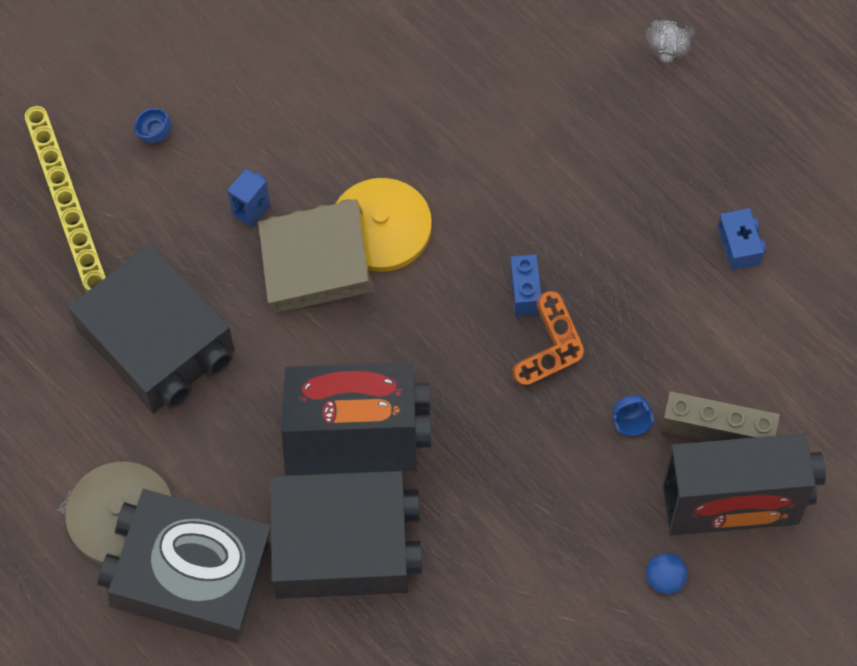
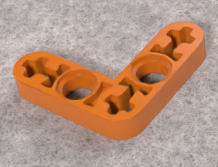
M544 292L537 299V308L554 345L514 365L512 377L519 384L527 385L579 361L583 356L584 348L561 296L556 292ZM547 296L549 299L555 300V303L552 305L554 312L560 311L561 315L549 319L548 315H553L550 307H544V303L547 302ZM559 319L563 320L567 325L565 333L561 335L557 334L554 330V324ZM568 344L571 347H576V351L573 352L574 357L565 355L560 360L558 353L567 351ZM546 354H550L554 358V365L551 369H545L541 364V360ZM522 366L524 368L536 366L538 371L534 370L528 373L527 380L525 377H519V373L522 372Z

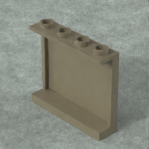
M346 199L337 204L319 205L315 209L294 211L289 215L271 216L266 220L258 221L267 300L275 314L374 292L373 282L368 271L360 215L363 214V210L357 199Z
M670 391L661 432L708 442L776 436L780 414Z

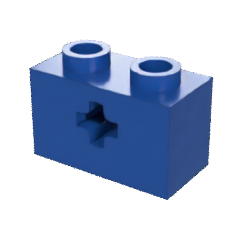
M245 169L227 190L232 215L252 228L270 207L266 179L257 172L252 173Z
M750 208L720 214L717 227L730 269L734 270L761 264L763 254L766 253V246L764 240L759 239L758 220L756 217H752Z
M537 254L511 256L510 274L515 316L538 315L540 312L537 308V299L541 295Z

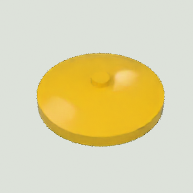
M389 178L369 179L350 187L337 200L336 204L346 199H357L363 210V214L360 215L368 271L387 272L400 269L417 259L425 250L432 231L431 213L425 199L410 185Z

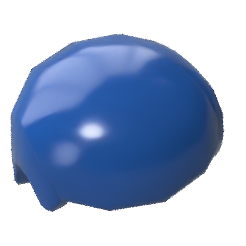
M150 108L142 111L137 116L133 128L136 135L143 142L157 144L169 136L172 124L170 117L163 109Z
M639 395L623 397L615 403L612 410L613 421L617 431L626 436H640L649 431L654 423L653 412L646 398Z
M665 552L651 559L647 566L646 577L648 584L657 593L669 595L677 593L683 588L688 579V569L685 562L679 556Z

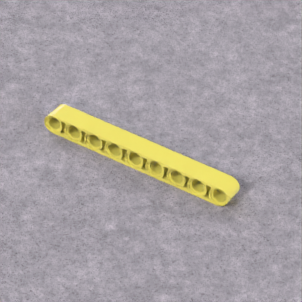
M34 106L26 111L25 120L82 283L87 292L106 277L47 112L40 106ZM72 222H78L75 225H70ZM86 242L82 246H77L79 243ZM89 263H93V265L90 267H84Z

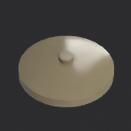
M112 462L90 471L76 484L67 502L65 518L69 535L83 555L99 564H103L107 553L116 556L121 555L126 537L115 534V528L123 503L137 505L142 489L172 497L167 484L156 472L134 462Z

